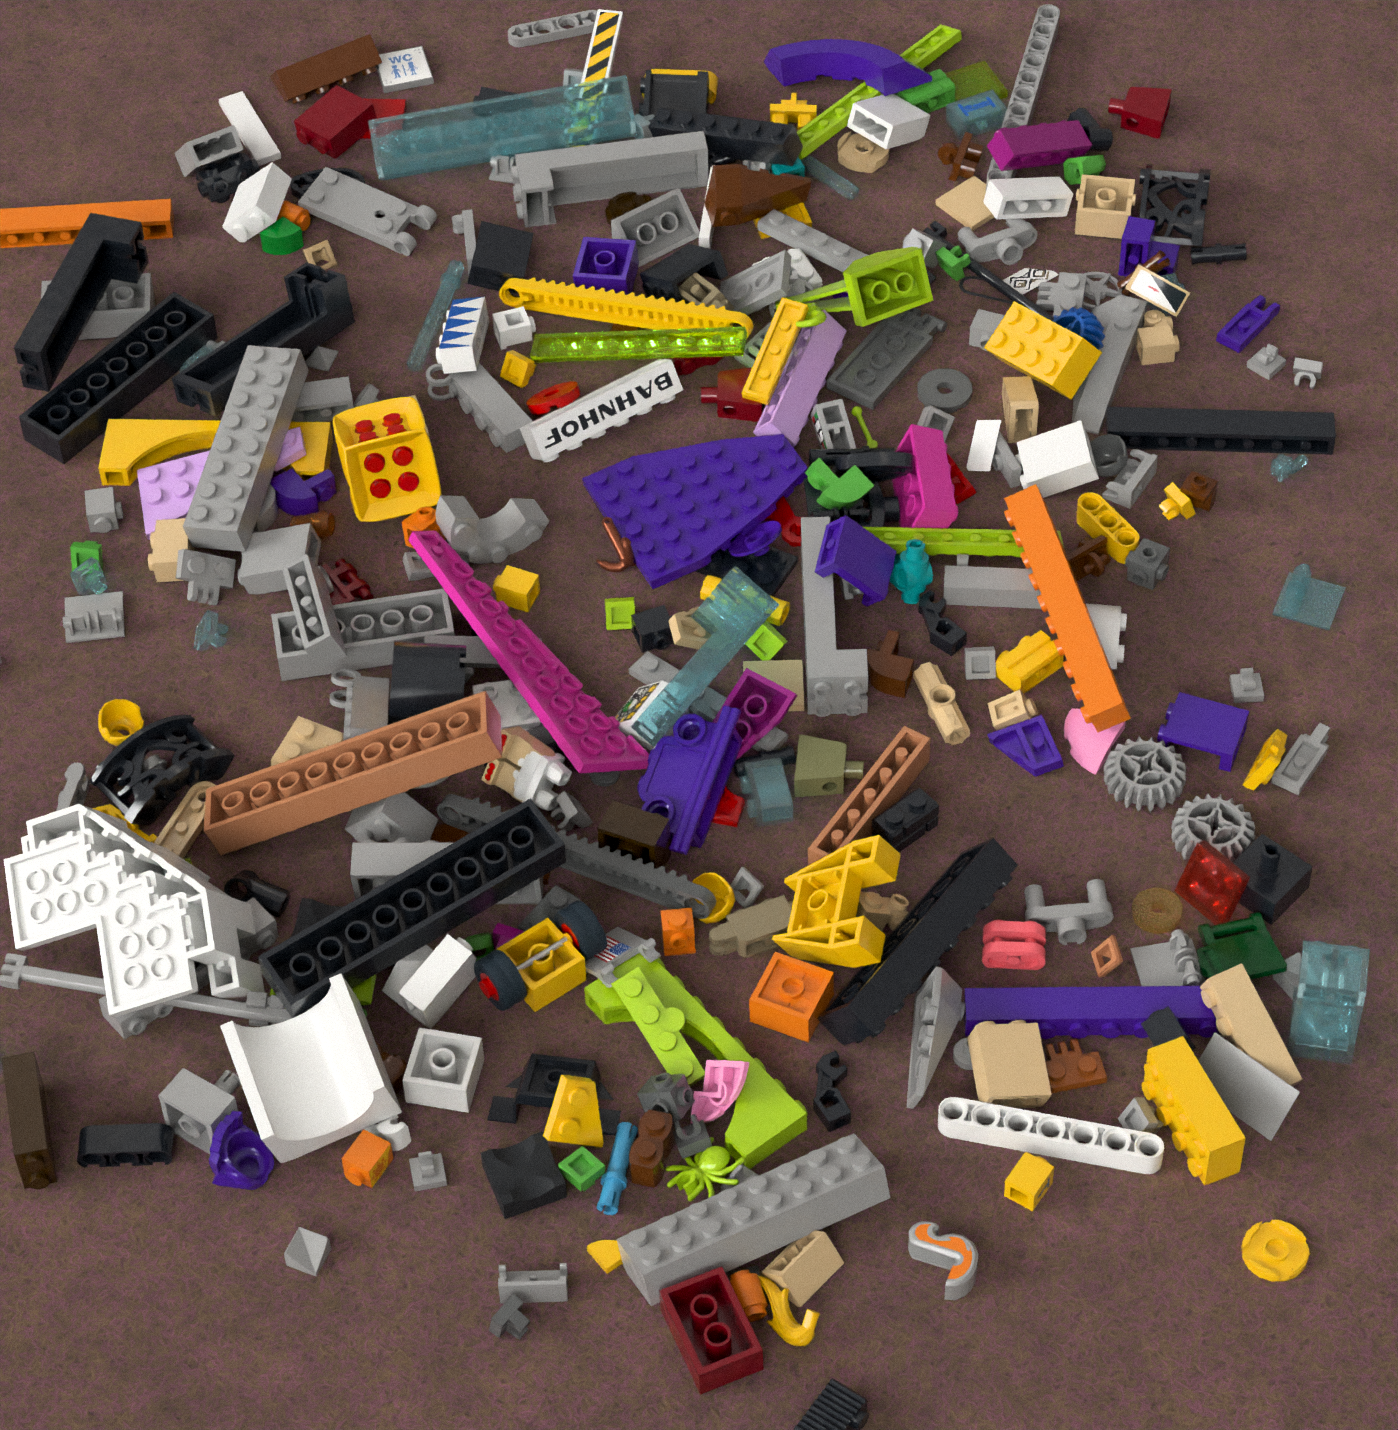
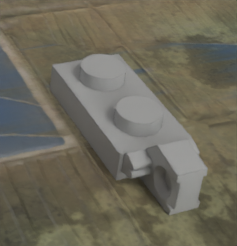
M1319 723L1311 736L1301 734L1274 772L1271 783L1299 796L1327 754L1329 745L1325 742L1329 738L1328 732L1330 727Z

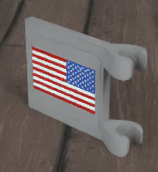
M616 927L605 934L607 947L599 954L585 961L586 972L596 976L606 987L610 988L612 987L611 983L618 980L613 974L614 968L638 953L650 963L661 957V955L654 948L656 942L653 938L645 940L620 927Z

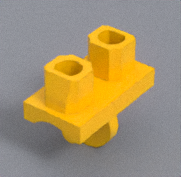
M792 92L791 100H781V104H770V122L788 124V122L798 123V130L817 117V105H807V100H797V92Z

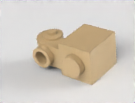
M1147 311L1144 315L1143 328L1137 329L1136 349L1141 365L1174 362L1175 352H1179L1178 336H1173L1171 316L1166 317L1161 311Z
M861 892L856 917L865 916L880 931L888 923V926L893 931L908 914L907 906L909 902L900 894H893L889 898L881 897L879 893Z

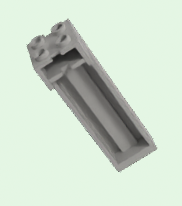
M704 131L515 154L516 165L511 166L513 182H517L513 186L514 201H520V203L516 204L518 219H523L525 227L556 224L553 208L555 205L610 199L625 192H636L637 195L672 191L678 187L681 190L708 185V148Z
M801 517V569L808 714L825 717L830 714L856 716L860 713H867V649L837 650L833 574L822 578L815 573L825 528L830 523V517Z

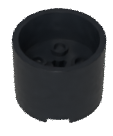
M394 640L388 725L464 698L465 662H460V658H466V645Z

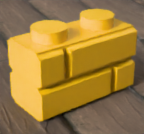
M1040 630L1033 636L1027 635L1023 637L1017 647L1010 652L1005 650L998 656L996 660V677L1014 692L1021 690L1024 694L1063 667L1064 655H1059L1054 640L1051 641V638Z

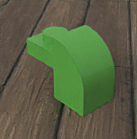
M818 458L805 472L809 483L815 489H820L823 492L816 502L829 510L833 507H838V510H840L842 506L850 509L874 487L856 465L838 478Z

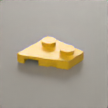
M561 1074L543 1137L548 1141L603 1147L604 1142L594 1081L590 1078Z

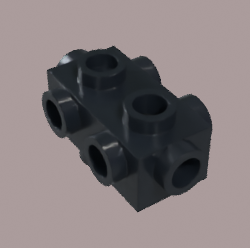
M244 152L237 153L228 157L223 162L209 164L204 170L198 171L196 179L200 182L197 183V187L203 198L207 197L211 202L224 203L230 199V194L237 191L239 184L260 171V168L255 159H251Z

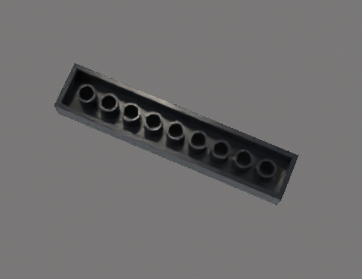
M530 798L258 956L262 975L290 1016L294 1018L314 1007L326 996L331 985L329 978L342 974L352 989L566 863L565 844Z

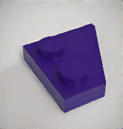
M1042 715L987 734L992 745L1035 777L1064 767L1061 755Z

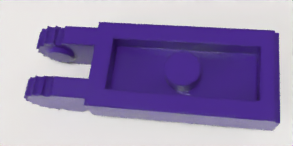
M1261 295L1257 296L1250 304L1247 303L1218 332L1216 341L1240 353L1279 313L1280 305L1274 302L1265 311H1262L1261 309L1265 305L1266 298Z

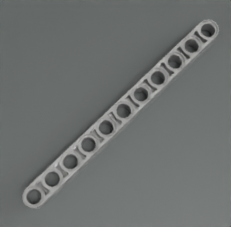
M1042 5L1037 10L1001 128L1031 125L1058 33L1060 10L1054 5ZM992 157L987 173L986 191L990 179L1015 178L1017 169L1000 171Z

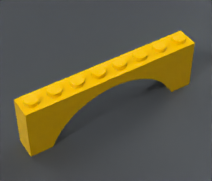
M108 419L98 467L102 485L130 486L138 478V469L153 466L181 453L211 448L220 421ZM331 422L290 423L289 429L300 427L302 430L306 456L284 467L285 471L292 468L303 481H306L329 469L333 444Z

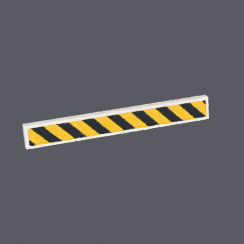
M601 9L597 11L566 148L595 145L623 22V12Z

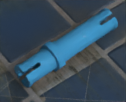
M629 1122L618 1124L607 1172L601 1178V1185L603 1187L599 1202L597 1203V1209L600 1212L604 1209L603 1213L606 1215H614L618 1212L621 1193L627 1187L626 1173L630 1162L629 1153L638 1133V1128L635 1125L631 1128L632 1124Z

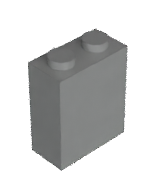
M232 125L186 142L174 154L184 177L204 170L209 164H218L227 160L232 155L241 153L244 148L235 126Z
M311 523L252 533L246 552H242L241 568L238 569L239 583L244 585L249 594H265L288 590L282 566L305 554H308L316 565L318 564L321 540Z

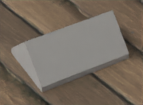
M679 187L611 220L612 239L636 240L639 267L698 238L700 233Z

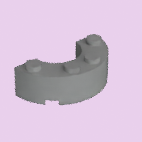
M440 495L435 512L436 522L451 547L463 560L478 564L503 562L508 555L523 550L532 542L540 539L543 530L549 523L548 518L535 499L511 498L506 506L496 514L479 519L464 496Z

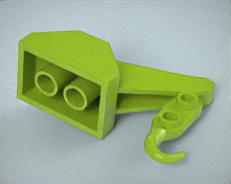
M918 247L876 252L857 259L843 272L844 280L799 295L787 297V299L804 303L845 291L848 292L849 297L804 303L808 305L809 310L804 321L796 322V326L801 328L813 327L824 323L827 316L822 310L826 312L852 311L855 325L864 327L933 301L922 248ZM781 300L775 302L776 310Z

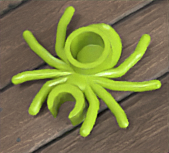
M710 1137L711 1143H713L714 1138ZM721 1146L708 1147L704 1151L696 1153L694 1157L695 1163L690 1156L684 1158L689 1166H667L665 1168L666 1171H683L667 1183V1186L671 1188L677 1184L680 1191L684 1188L688 1201H693L702 1192L706 1184L709 1193L708 1198L714 1196L712 1183L725 1185L739 1184L737 1179H725L724 1177L738 1165H742L745 1162V1158L740 1157L734 1164L727 1167L726 1165L730 1159L728 1150Z

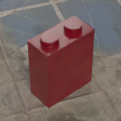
M338 85L333 87L294 120L297 130L296 135L301 143L304 145L309 144L321 154H326L334 159L338 158L378 123L373 103Z

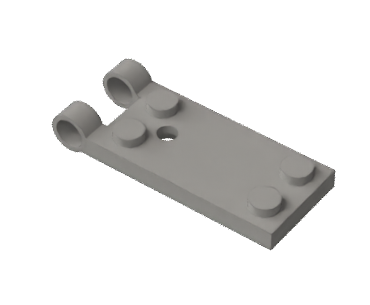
M328 167L323 169L298 201V206L307 209L310 214L397 253H403L406 256H409L417 246L414 237L409 233L403 232L408 224L411 222L423 230H428L437 220L435 211L426 205L417 207ZM384 215L383 218H377L376 216Z

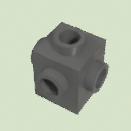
M1143 538L1136 550H1131L1126 558L1125 567H1128L1127 580L1153 590L1159 580L1164 581L1168 574L1170 548Z
M661 1073L651 1076L637 1093L644 1112L650 1109L671 1114L673 1122L682 1119L695 1102L693 1091L688 1085L685 1074L671 1075L670 1073Z

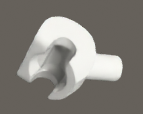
M398 1115L364 1129L390 1142L392 1151H399L411 1142L408 1126L404 1122H397Z

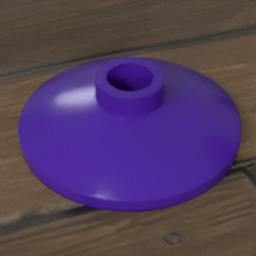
M777 521L763 522L747 534L738 535L731 542L729 547L730 554L735 557L754 554L757 557L767 553L770 549L769 545L775 541L782 531L781 524Z

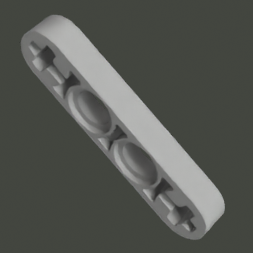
M587 10L512 26L508 30V42L513 47H525L592 33L597 10ZM566 25L574 26L573 28L569 29L562 28ZM541 30L549 31L545 34L538 33Z

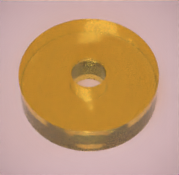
M1149 888L1141 891L1133 900L1132 918L1136 925L1144 931L1154 934L1167 933L1175 929L1181 921L1182 903L1169 890ZM1157 908L1160 909L1162 912L1155 913L1152 911V909Z

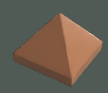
M1111 935L1091 952L1098 977H1105L1123 962L1114 935ZM1102 956L1111 958V960L1104 965Z

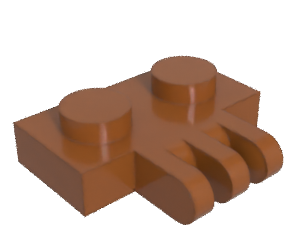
M1077 1038L1070 1039L1071 1051H1068L1065 1041L1057 1042L1060 1053H1055L1052 1043L1045 1044V1050L1049 1061L1045 1062L1051 1093L1107 1083V1075L1098 1051L1082 1054Z

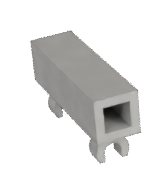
M957 554V566L945 565L943 599L946 600V605L1041 609L1037 596L1041 595L1040 589L1034 590L1028 576L1033 573L1031 568L968 566L969 555Z

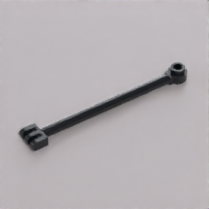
M936 221L930 224L931 229L927 227L922 231L947 244L946 249L949 251L955 247L945 239L947 236L946 228ZM962 251V254L957 258L963 257L965 253ZM970 257L971 262L966 268L1013 302L1015 301L1051 321L1054 320V316H1051Z

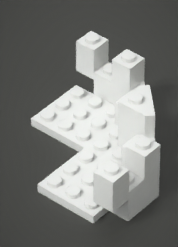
M82 804L26 821L28 835L21 837L23 853L4 859L16 950L26 951L97 928L108 1012L110 1016L114 1017L198 992L194 961L207 965L212 996L244 1002L247 1001L248 991L265 992L260 964L242 959L238 940L256 935L251 904L230 897L209 883L210 877L169 849L146 841L128 829L126 821Z

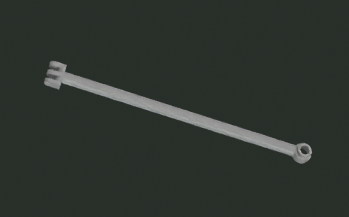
M8 953L4 960L7 964H3L1 968L3 975H0V986L20 989L22 981L106 995L104 978L28 966L27 956ZM194 993L159 1003L275 1024L292 1019L286 1009L266 1007V1009L246 1008V1002Z

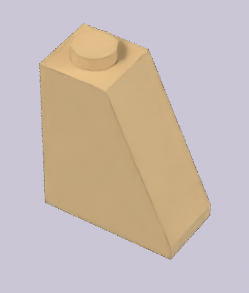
M1031 376L1003 377L1002 400L1008 443H1017L1037 436L1039 402Z

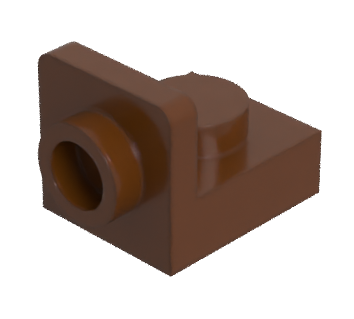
M1192 471L1181 485L1180 492L1184 493L1191 500L1193 507L1210 511L1215 502L1218 481Z

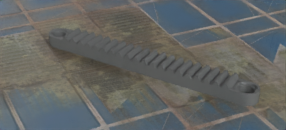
M455 794L446 795L437 806V814L443 822L468 833L477 830L507 812H501V806L499 805L491 808V804L488 801L480 804V798L469 800ZM564 829L556 832L565 844L566 863L559 866L561 868L671 909L692 907L693 917L699 919L707 918L716 906L717 901L714 894L701 885L687 881V875L685 874L677 877L674 870L666 873L664 866L655 869L653 862L644 865L642 858L634 861L631 854L623 857L620 850L610 852V846L599 848V842L588 844V838L577 840V834L575 833L566 836V830ZM695 899L699 900L704 905L699 904Z

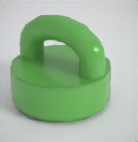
M489 932L463 938L472 946V951L486 948L485 954L475 956L477 960L494 951L491 933Z

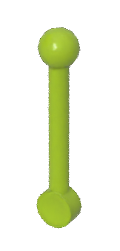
M859 406L853 407L852 415L857 417L867 440V446L877 448L878 443L872 440L861 415L863 412L862 408Z

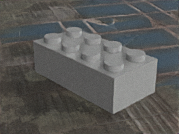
M143 273L137 284L111 279L78 340L118 337L155 307V294L151 273ZM42 281L41 299L51 281Z

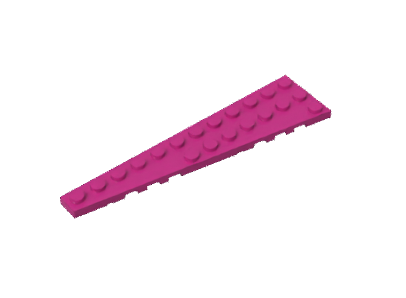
M412 531L408 541L578 773L647 769L649 753L632 735L626 737L618 729L620 723L613 716L607 717L600 710L602 704L595 697H591L581 690L583 684L569 672L568 668L521 619L515 621L507 613L509 607L503 601L497 602L490 595L492 589L485 582L482 583L472 576L474 570L461 559L460 555L438 532Z

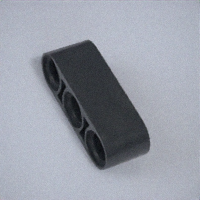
M163 1123L86 1126L79 1133L77 1163L84 1168H88V1165L99 1164V1167H119L120 1164L132 1163V1166L153 1165V1162H165V1165H168L172 1162L174 1129Z

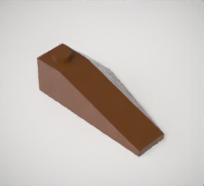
M742 164L715 165L712 169L704 203L712 227L740 225L765 216L773 209L779 211L805 202L809 194L811 179L787 173L780 175L769 174L767 169L762 168L759 171L749 170L747 165Z

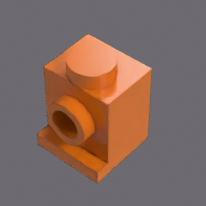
M692 907L660 910L664 956L696 953Z

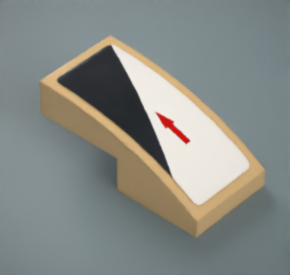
M1139 264L1125 287L1130 292L1176 317L1190 294L1187 290Z

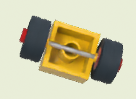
M575 901L555 914V925L549 918H546L474 963V972L480 989L497 1009L505 1011L514 1006V1004L524 1000L536 1012L587 980L585 961L599 954L607 947V938L600 921L585 903Z

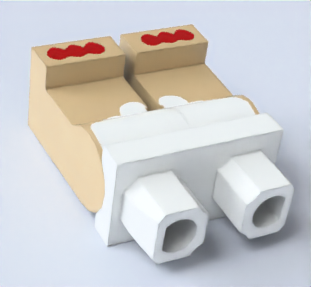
M520 726L502 729V758L487 764L481 780L489 785L500 787L522 803L531 798L536 806L547 811L555 810L558 807V802L555 799L558 794L552 791L554 783L558 786L565 785L572 774V771L563 764L565 757L555 753L550 747Z

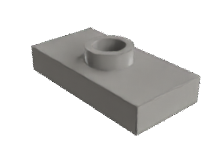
M999 431L992 465L996 471H1001L1010 488L1020 486L1022 467Z

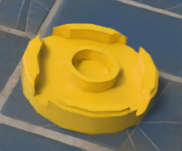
M1271 1220V1222L1263 1224L1262 1222L1254 1224L1246 1232L1241 1246L1242 1258L1248 1269L1258 1277L1269 1281H1287L1297 1277L1305 1269L1310 1255L1303 1232L1293 1224L1282 1220Z

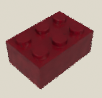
M722 1266L659 1290L661 1312L700 1395L764 1370L763 1349Z

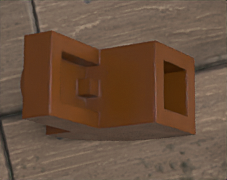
M888 630L884 641L879 640L876 650L868 648V680L880 692L905 698L913 679L914 659L897 655L900 632Z

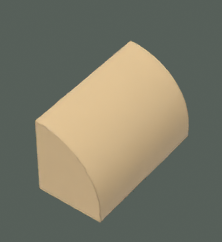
M814 1230L809 1235L790 1243L761 1273L764 1277L772 1280L781 1291L784 1288H788V1300L797 1307H801L844 1264V1261L826 1232Z

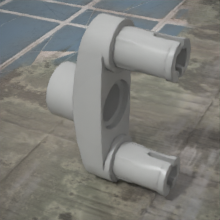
M1023 218L1005 219L1007 221L1005 223L1009 227L1007 229L978 238L970 227H963L958 232V240L966 248V253L969 254V257L978 263L1001 259L1004 264L1012 265L1021 259L1023 250L1030 247L1036 241L1037 230Z
M1094 879L1087 883L1089 903L1045 907L1043 890L1040 885H1029L1024 890L1027 907L1024 913L1025 921H1035L1041 924L1046 929V932H1057L1059 942L1062 945H1067V942L1083 943L1087 937L1086 930L1106 926L1113 920L1114 916L1112 905L1107 900L1105 883L1100 879Z

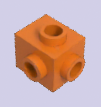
M427 506L421 507L401 522L406 546L414 549L408 541L412 531H437L446 540L436 522V509Z

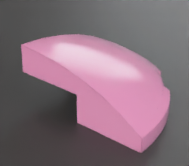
M1071 709L1064 724V739L1068 738L1071 746L1070 754L1083 768L1096 775L1107 760L1112 746L1124 731L1126 721L1097 733L1092 723L1086 724L1080 709Z
M706 1060L703 1092L694 1091L693 1098L695 1102L692 1104L691 1115L695 1114L698 1120H703L704 1123L714 1121L722 1116L734 1100L736 1101L746 1080L749 1062Z

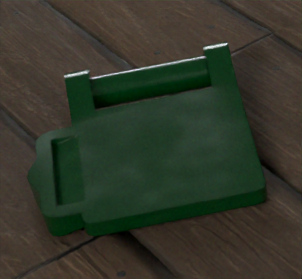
M1260 912L1249 914V918L1210 926L1208 923L1198 925V933L1205 947L1197 949V958L1202 976L1210 978L1241 963L1250 980L1287 971V963L1266 929ZM1248 930H1254V931L1248 932V933H1243V934L1234 935V936L1225 937V938L1216 939V940L1214 939V938L1221 937V936H1226V935L1235 934V933H1239V932H1244V931H1248Z

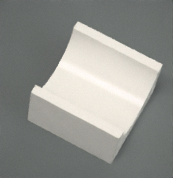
M342 974L329 978L331 983L330 989L318 1004L292 1019L263 1027H245L233 1021L220 1025L261 1140L280 1163L301 1157L402 1113L360 1001Z

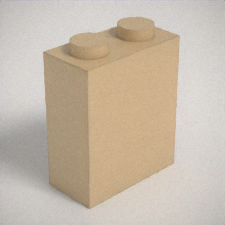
M1015 1020L1008 1024H996L993 1021H985L974 1027L967 1041L978 1100L980 1102L1018 1109L1043 1106L1052 1093L1038 1023H1026L1024 1020Z

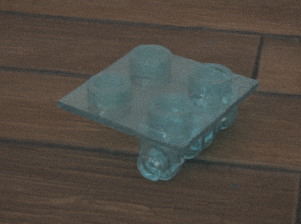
M1300 564L1295 567L1293 573H1288L1272 615L1330 630L1346 587L1311 578L1310 567L1306 564Z

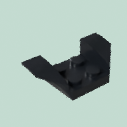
M532 1053L524 1066L522 1075L505 1086L518 1088L515 1098L493 1096L487 1120L516 1124L521 1104L551 1108L561 1074L590 1078L596 1084L597 1098L614 1099L601 1083V1075L596 1061ZM599 1108L602 1134L616 1136L621 1111Z

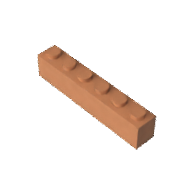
M906 726L900 730L808 848V866L855 840L872 836V819L897 803L929 762V737Z

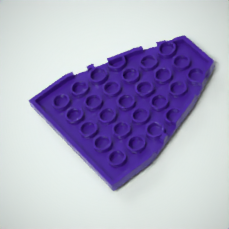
M783 434L716 440L632 456L582 478V481L604 518L610 517L621 538L626 537L631 541L634 563L653 590L705 567L711 562L710 556L720 548L725 551L731 546L730 540L739 533L747 534L777 509L776 502L782 496L788 497L794 491V488L808 477L805 474L808 467Z

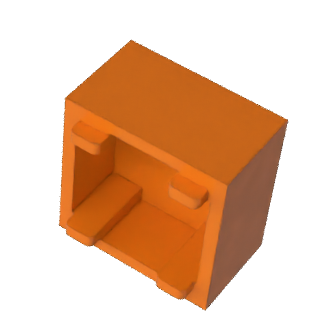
M775 952L749 999L750 1022L809 1043L820 1022L817 1018L826 1009L834 995V972Z

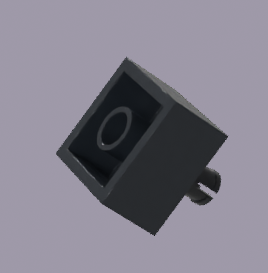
M1261 834L1224 871L1221 892L1251 912H1260L1263 920L1272 925L1309 888L1313 866Z

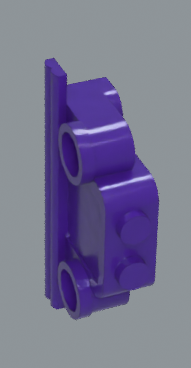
M723 706L717 723L705 721L696 714L683 715L676 721L673 727L674 737L665 736L657 742L656 747L650 751L648 757L649 765L645 775L639 779L637 790L644 802L642 810L658 813L670 820V839L672 840L669 847L670 851L687 855L690 845L701 848L705 841L743 741L735 728L741 714L740 709Z

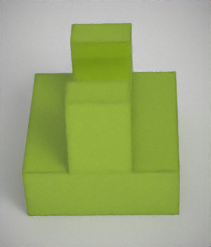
M634 597L605 599L607 630L632 629L631 615L635 614Z
M766 621L745 645L762 661H770L788 641Z

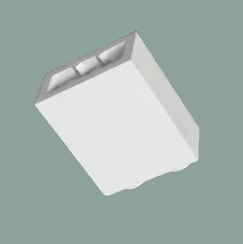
M895 94L888 96L880 95L853 103L847 127L884 149H890L924 137L931 115Z
M272 162L238 185L222 228L239 242H246L275 223L292 178Z
M1081 420L1017 442L1019 454L1015 455L1024 472L1023 475H1020L1023 489L1036 484L1044 498L1099 479L1090 440Z
M447 934L398 992L406 1011L430 1029L441 1019L476 977L474 963L477 958L472 953L473 948L468 942L460 937L455 940Z

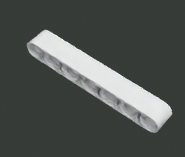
M958 1097L946 1098L939 1105L938 1129L944 1136L1142 1174L1156 1173L1162 1165L1164 1143L1159 1136L1152 1133ZM1144 1153L1152 1154V1156L1144 1155Z

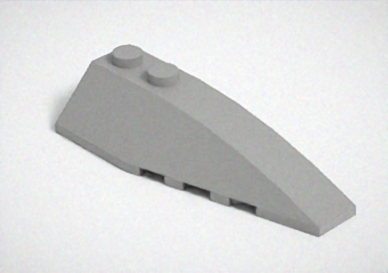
M1120 295L1092 309L1091 313L1101 322L1104 327L1103 333L1106 337L1101 341L1104 347L1099 349L1102 354L1075 393L1073 399L1072 423L1081 420L1086 432L1099 435L1107 416V407H1110L1135 349L1137 329L1143 328L1148 301Z

